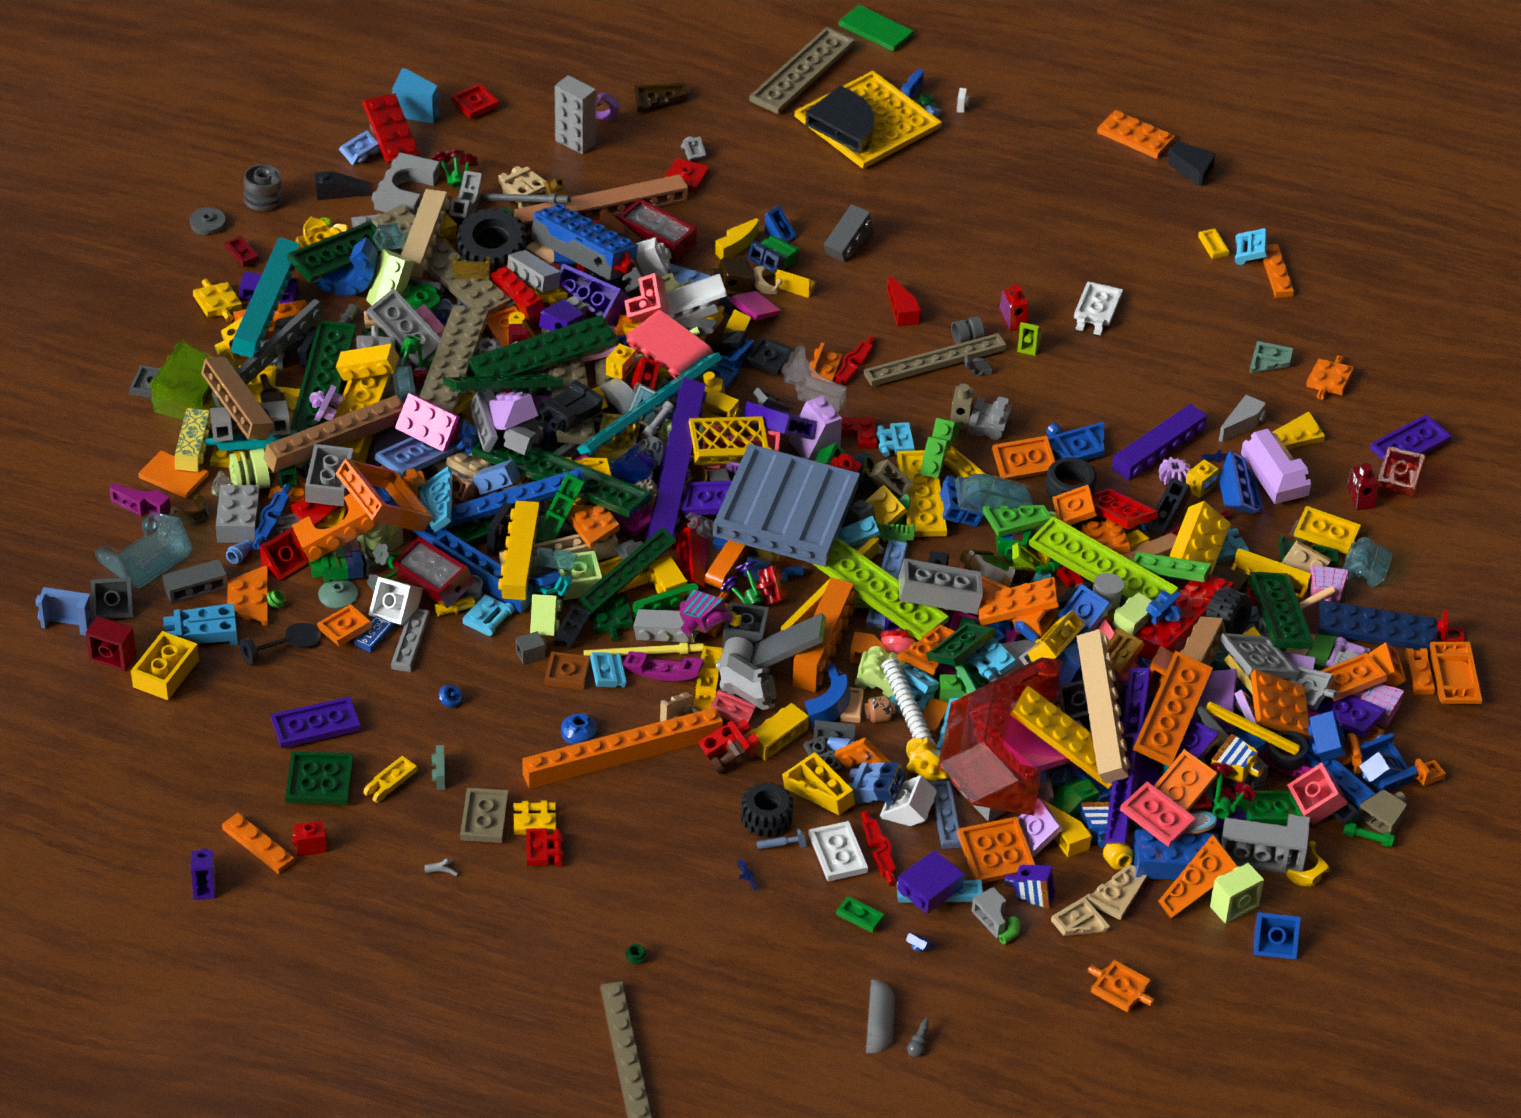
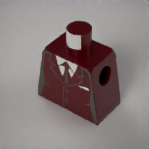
M1363 463L1361 466L1351 468L1346 485L1356 511L1375 509L1377 480L1372 466L1369 463Z

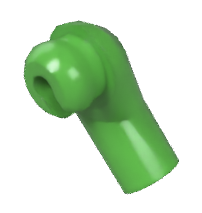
M1010 916L1006 919L1008 930L999 935V940L1002 944H1006L1020 935L1021 922L1016 916Z

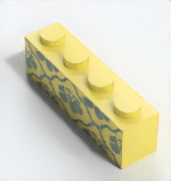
M186 409L175 451V470L198 472L199 465L203 464L204 453H206L207 449L205 439L209 438L210 430L212 429L209 410Z

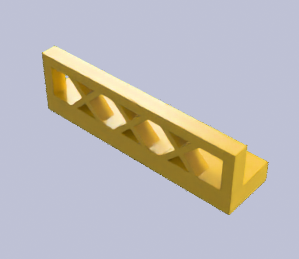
M1240 548L1236 552L1235 561L1231 567L1232 570L1237 568L1245 570V574L1248 575L1250 572L1288 573L1293 589L1302 590L1300 594L1295 593L1299 602L1303 600L1309 589L1312 573Z

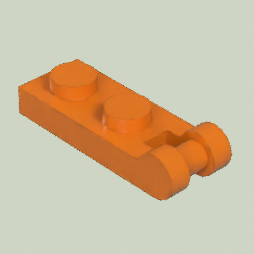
M1406 648V661L1414 695H1434L1435 687L1427 648H1420V650Z

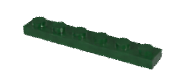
M662 527L580 596L578 601L593 614L676 543V539Z

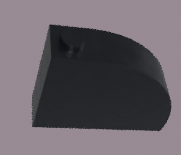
M840 85L806 111L805 125L861 154L868 148L873 139L874 113L864 98Z

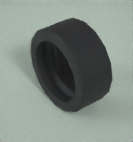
M1281 731L1277 733L1300 746V753L1295 756L1283 755L1278 752L1277 746L1270 743L1268 750L1269 760L1274 766L1284 770H1294L1301 767L1306 762L1307 741L1296 732Z

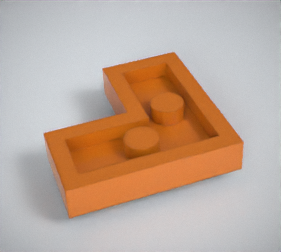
M866 737L837 749L834 754L847 769L861 762H867L868 765L871 763L890 762Z

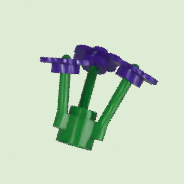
M757 561L745 562L735 568V570L741 569L739 570L740 575H743L744 571L747 572L752 588L745 592V597L736 589L738 576L730 577L722 585L720 592L733 591L742 601V604L760 606L764 601L759 590H757L756 580L753 579L751 569H753V565Z

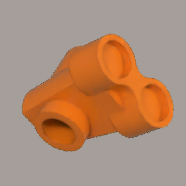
M415 469L406 470V476L402 478L419 498L418 487L425 485L424 475L422 471L416 472Z

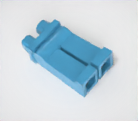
M234 603L188 609L181 612L177 609L173 610L174 616L163 617L164 630H173L164 631L196 644L230 641V645H238Z

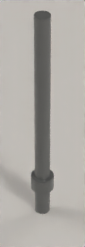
M481 193L480 200L559 204L570 203L571 197L553 193L550 195Z

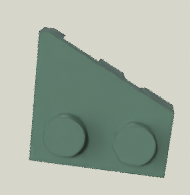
M1257 341L1249 373L1289 367L1293 348Z

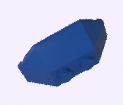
M1230 451L1219 476L1223 503L1227 508H1232L1238 512L1260 513L1263 507L1258 483L1252 471L1246 465V459Z

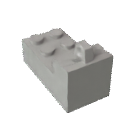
M1289 814L1287 826L1225 818L1220 844L1237 866L1241 867L1249 863L1254 869L1287 873L1291 869L1302 872L1307 851L1310 817Z

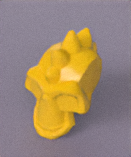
M912 738L908 741L906 752L910 761L906 768L909 773L922 775L925 779L932 782L952 779V770L948 757L938 750L930 738H925V740L922 738Z

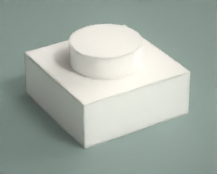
M966 88L959 89L957 112L964 113L965 106H968L969 96H966Z

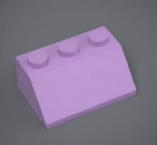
M515 392L499 393L495 399L490 400L488 405L495 429L506 430L538 416L531 394H523V392L516 394Z

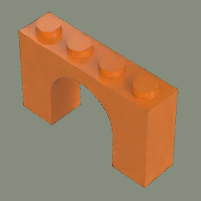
M351 493L343 497L349 510L346 517L337 525L327 529H317L309 516L292 525L300 545L310 562L380 525L379 522L370 519Z

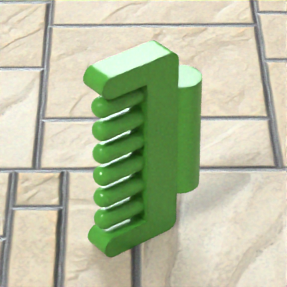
M880 521L876 522L880 532L877 538H883V543H888L889 540L906 543V540H914V524L910 525L909 531V525L904 526L902 524L900 528V525L896 524L895 530V524H891L890 530L889 523L886 524V529L885 523H882L880 529Z

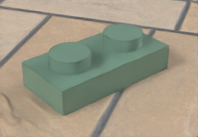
M436 745V754H432V766H436V769H432V782H437V790H445L444 745Z

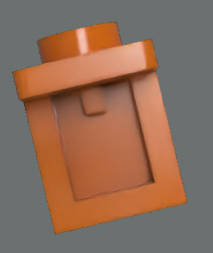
M1420 758L1415 760L1414 766L1418 770L1416 779L1423 786L1445 779L1446 773L1435 759L1423 763Z

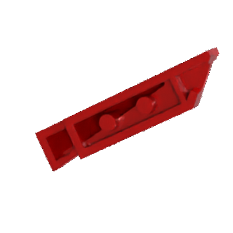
M693 515L680 524L681 531L676 535L677 563L687 583H695L699 588H704L709 525Z

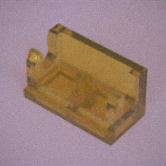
M453 255V278L489 279L491 268L490 256H486L485 262L457 261V255Z

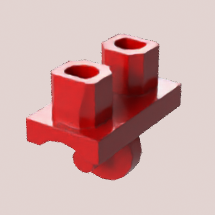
M770 566L757 571L760 580L757 590H762L766 605L782 601L787 597L786 590L783 587L781 588L779 581L782 578L781 570L776 569V566Z

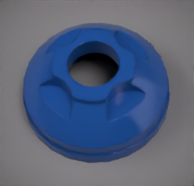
M583 713L568 716L561 725L563 739L572 745L593 740L598 734L596 721L591 716ZM580 719L585 721L583 725H576L574 721Z

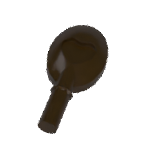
M265 373L260 374L259 377L263 385V390L260 393L261 403L285 401L284 394L278 388L271 386Z

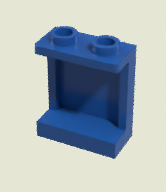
M1393 733L1388 735L1381 734L1371 742L1364 741L1359 744L1362 753V764L1377 752L1394 755L1403 768L1400 772L1380 779L1378 784L1371 783L1377 793L1382 790L1390 792L1413 782L1418 774L1415 766L1408 768L1392 741L1395 736Z

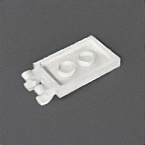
M1088 281L1074 312V318L1078 322L1076 330L1083 331L1085 323H1090L1095 326L1093 334L1101 335L1103 326H1109L1123 289Z

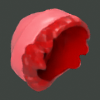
M896 629L895 631L885 630L880 634L881 643L890 652L897 655L901 651H906L910 648L912 643L918 642L916 638L909 634L907 629H904V631H901V629Z

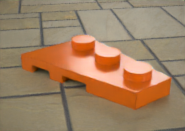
M939 624L926 633L920 641L912 643L906 651H901L897 659L934 675L940 663L928 661L926 653L955 631Z

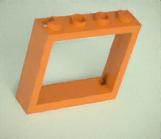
M345 458L336 472L337 477L372 521L424 532L431 522L432 514L397 471ZM372 486L385 488L399 507L386 504Z

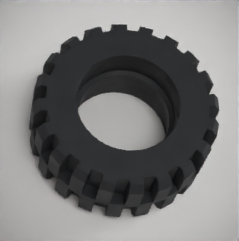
M489 208V210L485 211L481 209L478 213L475 214L474 212L469 215V219L466 218L462 225L459 226L457 234L458 253L487 278H491L493 272L507 266L510 254L523 250L527 251L524 225L518 217H514V214L509 211L506 213L504 209L494 210V208ZM489 237H498L507 241L503 246L495 249H487L478 245L482 239Z

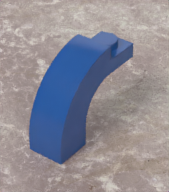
M834 663L826 665L831 681L829 690L818 698L804 702L812 729H814L815 720L829 722L836 720L846 710L850 702L851 690L846 674L842 675L840 669L836 670Z

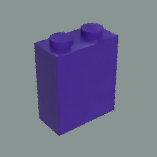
M934 850L898 876L897 890L902 896L911 900L917 908L922 909L928 914L963 888L964 873Z

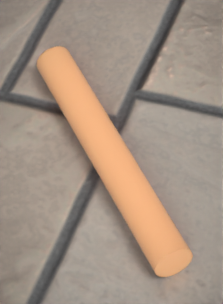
M1333 586L1299 603L1301 610L1336 593Z

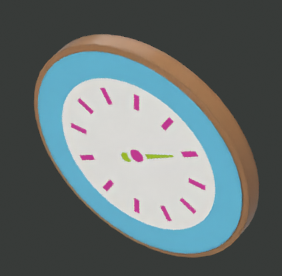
M1207 811L1189 812L1196 819L1194 824L1184 833L1197 834L1212 829L1217 823L1216 816Z

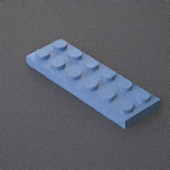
M410 437L377 452L375 460L388 469L397 471L403 477L406 476V470L415 469L417 472L466 448L463 447L460 450L457 448L458 443L461 441L459 438H457L456 442L450 441L447 450L443 452L414 437Z

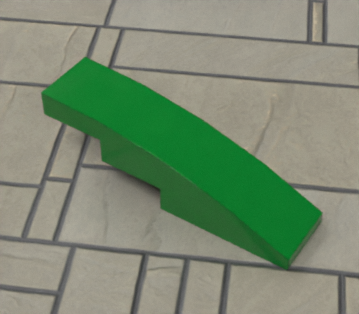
M567 472L537 531L535 544L556 539L585 480Z

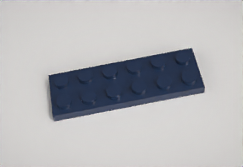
M1320 600L1318 634L1379 644L1386 642L1391 646L1413 648L1416 650L1427 648V651L1430 652V642H1437V619Z

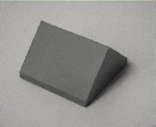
M131 577L90 580L93 619L96 617L104 619L133 617Z

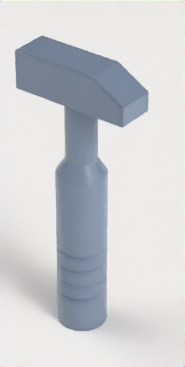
M799 829L797 830L798 836L780 837L757 841L758 850L783 846L798 841L800 848L806 847L804 832Z

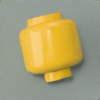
M1127 843L1106 844L1103 850L1104 859L1116 870H1122L1131 864L1134 858L1133 850Z

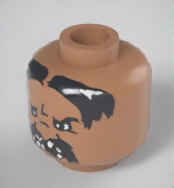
M887 696L871 697L868 703H865L866 718L870 719L872 723L888 722L891 720L892 714H895L894 702H890Z

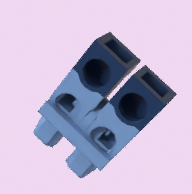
M861 762L859 769L850 770L849 778L851 783L847 784L853 789L856 803H868L875 800L885 801L887 805H894L906 776L900 762L871 763L869 765L867 762Z

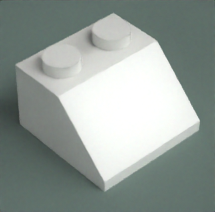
M378 577L368 615L378 616L387 621L403 625L418 608L423 588Z
M920 775L903 782L894 805H887L885 802L880 814L882 819L912 826L923 823L928 818V812L934 803L937 790Z

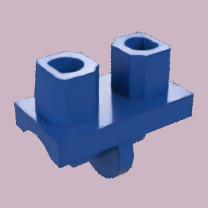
M1163 590L1156 599L1159 603L1152 600L1148 604L1146 611L1153 616L1151 622L1154 625H1157L1164 617L1167 621L1177 622L1181 618V608L1176 606V600L1181 594L1176 591L1171 595L1166 590Z

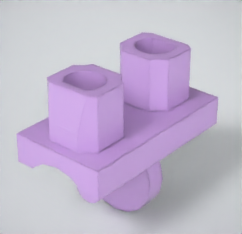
M331 385L326 396L323 395V391L313 392L310 395L309 400L312 403V407L317 408V406H320L314 418L315 420L320 421L321 418L333 419L337 410L328 406V404L338 408L343 399L341 395L335 393L337 387Z

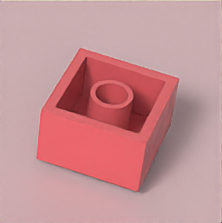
M1323 763L1287 784L1304 816L1310 817L1309 822L1312 825L1317 824L1348 804L1332 773Z

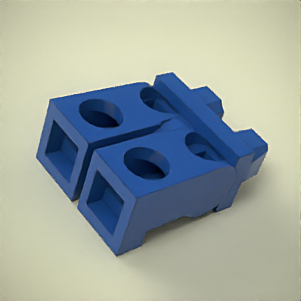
M947 476L939 492L944 506L943 519L957 523L960 521L961 524L977 527L984 515L981 498L978 493L979 487L972 485L971 481L957 482L954 477Z

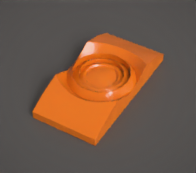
M1430 642L1431 665L1435 673L1437 695L1442 704H1482L1470 642Z

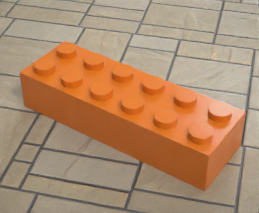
M831 577L814 614L816 616L823 613L826 617L823 643L796 654L793 668V687L816 693L818 686H822L825 677L824 672H828L826 665L831 664L830 659L835 657L836 645L841 643L842 632L848 628V618L854 614L855 606L852 605L856 596V592H853L854 583Z

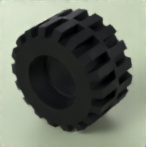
M1222 587L1213 595L1209 602L1205 617L1223 618L1226 633L1242 635L1251 617L1252 600L1248 594L1229 587Z
M762 782L760 785L757 783L754 784V787H749L747 792H744L741 801V821L744 828H748L747 831L750 833L754 832L756 836L763 835L765 838H768V836L776 837L777 834L781 835L784 833V830H788L793 820L794 802L792 795L789 794V790L783 789L782 785L777 786L773 782L771 784Z

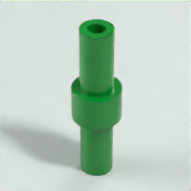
M1057 561L1048 562L1047 565L1037 566L1036 572L1038 574L1051 572V574L1057 573V569L1064 567V565Z

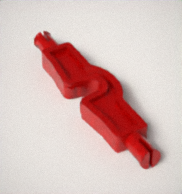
M870 335L866 341H861L854 351L848 353L843 358L842 367L835 375V382L831 386L833 390L838 391L842 385H847L858 373V365L856 364L864 365L867 357L872 352V344L876 341L874 336Z
M863 811L861 813L864 821L862 829L866 837L867 846L869 848H880L873 851V860L879 869L881 877L887 878L889 886H892V883L895 886L897 884L894 876L896 868L891 858V843L881 833L877 820L871 819L869 811H866V814Z

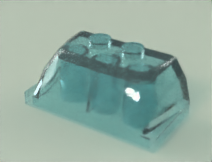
M972 474L965 478L958 476L955 480L960 509L984 515L982 512L983 506H990V509H999L1000 506L1019 508L1021 505H1033L1028 487L1012 480L987 474Z

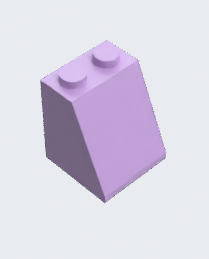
M823 395L806 401L799 416L817 421L813 440L790 435L788 441L802 458L815 461L821 449L835 442L840 446L842 418Z

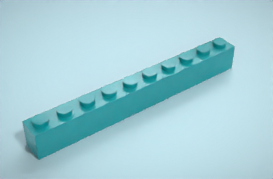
M278 238L235 333L231 349L232 353L253 358L255 352L260 351L266 331L268 332L275 311H277L284 291L287 289L288 281L291 280L292 273L295 271L294 265L287 259L288 253L299 249L300 243Z

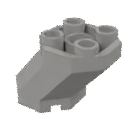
M735 653L721 655V659L717 660L716 666L721 675L720 688L722 692L726 691L731 695L737 694L761 710L775 707L772 699H776V688L773 676L766 673L769 671L768 668L760 669Z

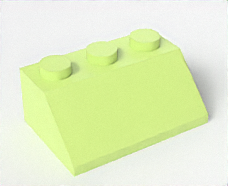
M382 248L366 301L373 305L393 288L403 297V292L408 285L415 261Z

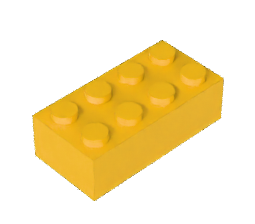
M1205 501L1188 507L1169 557L1210 563L1212 568L1211 575L1231 523ZM1178 578L1186 585L1191 581L1188 579Z

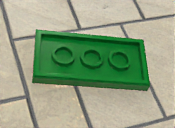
M861 5L856 6L839 20V26L893 52L913 36V30Z

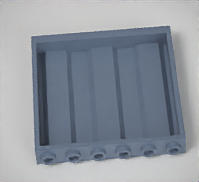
M749 444L714 521L713 536L825 567L858 489L860 473Z

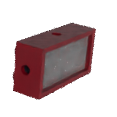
M640 198L618 216V220L642 240L656 238L658 244L663 242L665 247L669 248L671 252L670 260L676 262L697 244V227Z
M420 537L391 562L402 580L410 585L423 588L422 593L447 609L475 583L474 578L465 565Z

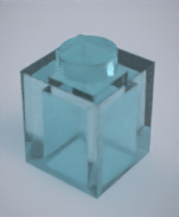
M397 223L377 226L373 236V240L380 251H382V248L387 250L400 248L404 238L403 231L400 230Z

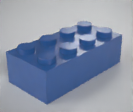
M1135 830L1131 849L1134 853L1133 864L1136 869L1135 877L1141 878L1142 875H1147V879L1176 880L1212 835L1219 842L1218 833H1183L1168 847L1147 830Z

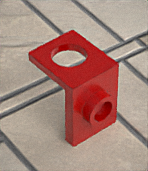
M1443 610L1442 619L1438 620L1437 631L1440 632V642H1464V628L1448 626V610ZM1456 632L1459 634V637L1452 638L1448 633Z

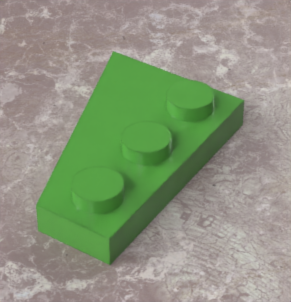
M1021 505L1019 508L1000 506L999 509H990V506H983L982 511L998 537L1043 526L1051 518L1044 505Z

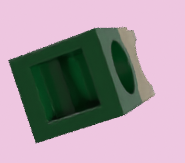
M295 464L278 471L280 488H283L285 484L290 487L297 486Z

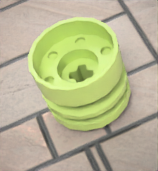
M263 448L250 450L248 460H246L243 452H239L240 461L237 460L235 453L230 454L229 471L233 485H250V482H254V485H259L260 489L270 488L268 465L263 459L265 454Z

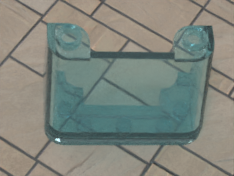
M153 512L142 522L143 537L117 554L112 547L102 546L94 551L96 558L100 564L117 577H131L132 587L140 588L190 554L191 542L180 518Z

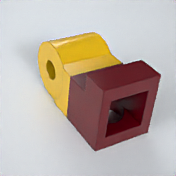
M513 312L509 315V345L516 341L520 342L527 339L525 315L521 312Z

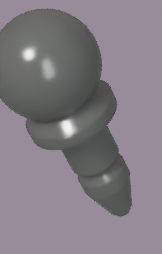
M927 1018L922 1021L916 1036H912V1041L907 1046V1052L912 1057H920L924 1053V1045L927 1042L924 1038L929 1025Z

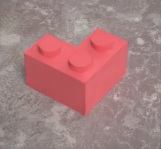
M656 273L638 278L641 296L625 300L627 318L635 323H640L658 310L669 314L664 279Z

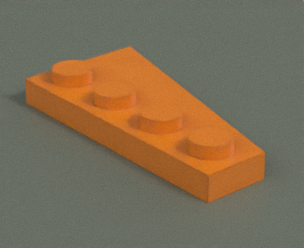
M1212 835L1159 899L1158 903L1167 915L1173 918L1212 889L1214 881L1218 876L1225 875L1238 866L1214 835Z

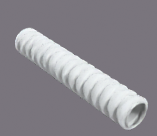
M890 658L884 661L881 667L884 669L886 678L889 680L888 683L891 685L894 696H896L895 699L898 701L899 707H901L900 710L903 712L906 723H908L907 726L910 728L912 737L924 740L925 738H930L934 742L932 735L929 734L930 731L927 728V724L924 723L925 720L922 717L920 708L917 706L915 697L912 696L913 692L910 690L908 681L905 680L906 677L903 674L901 665L898 664V659Z

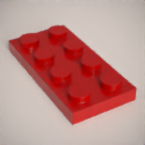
M396 94L364 99L362 102L386 164H391L399 153L419 157L420 152Z
M1108 488L1092 494L1096 513L1126 529H1132L1136 525L1149 523L1150 520L1158 518L1157 510L1113 489Z

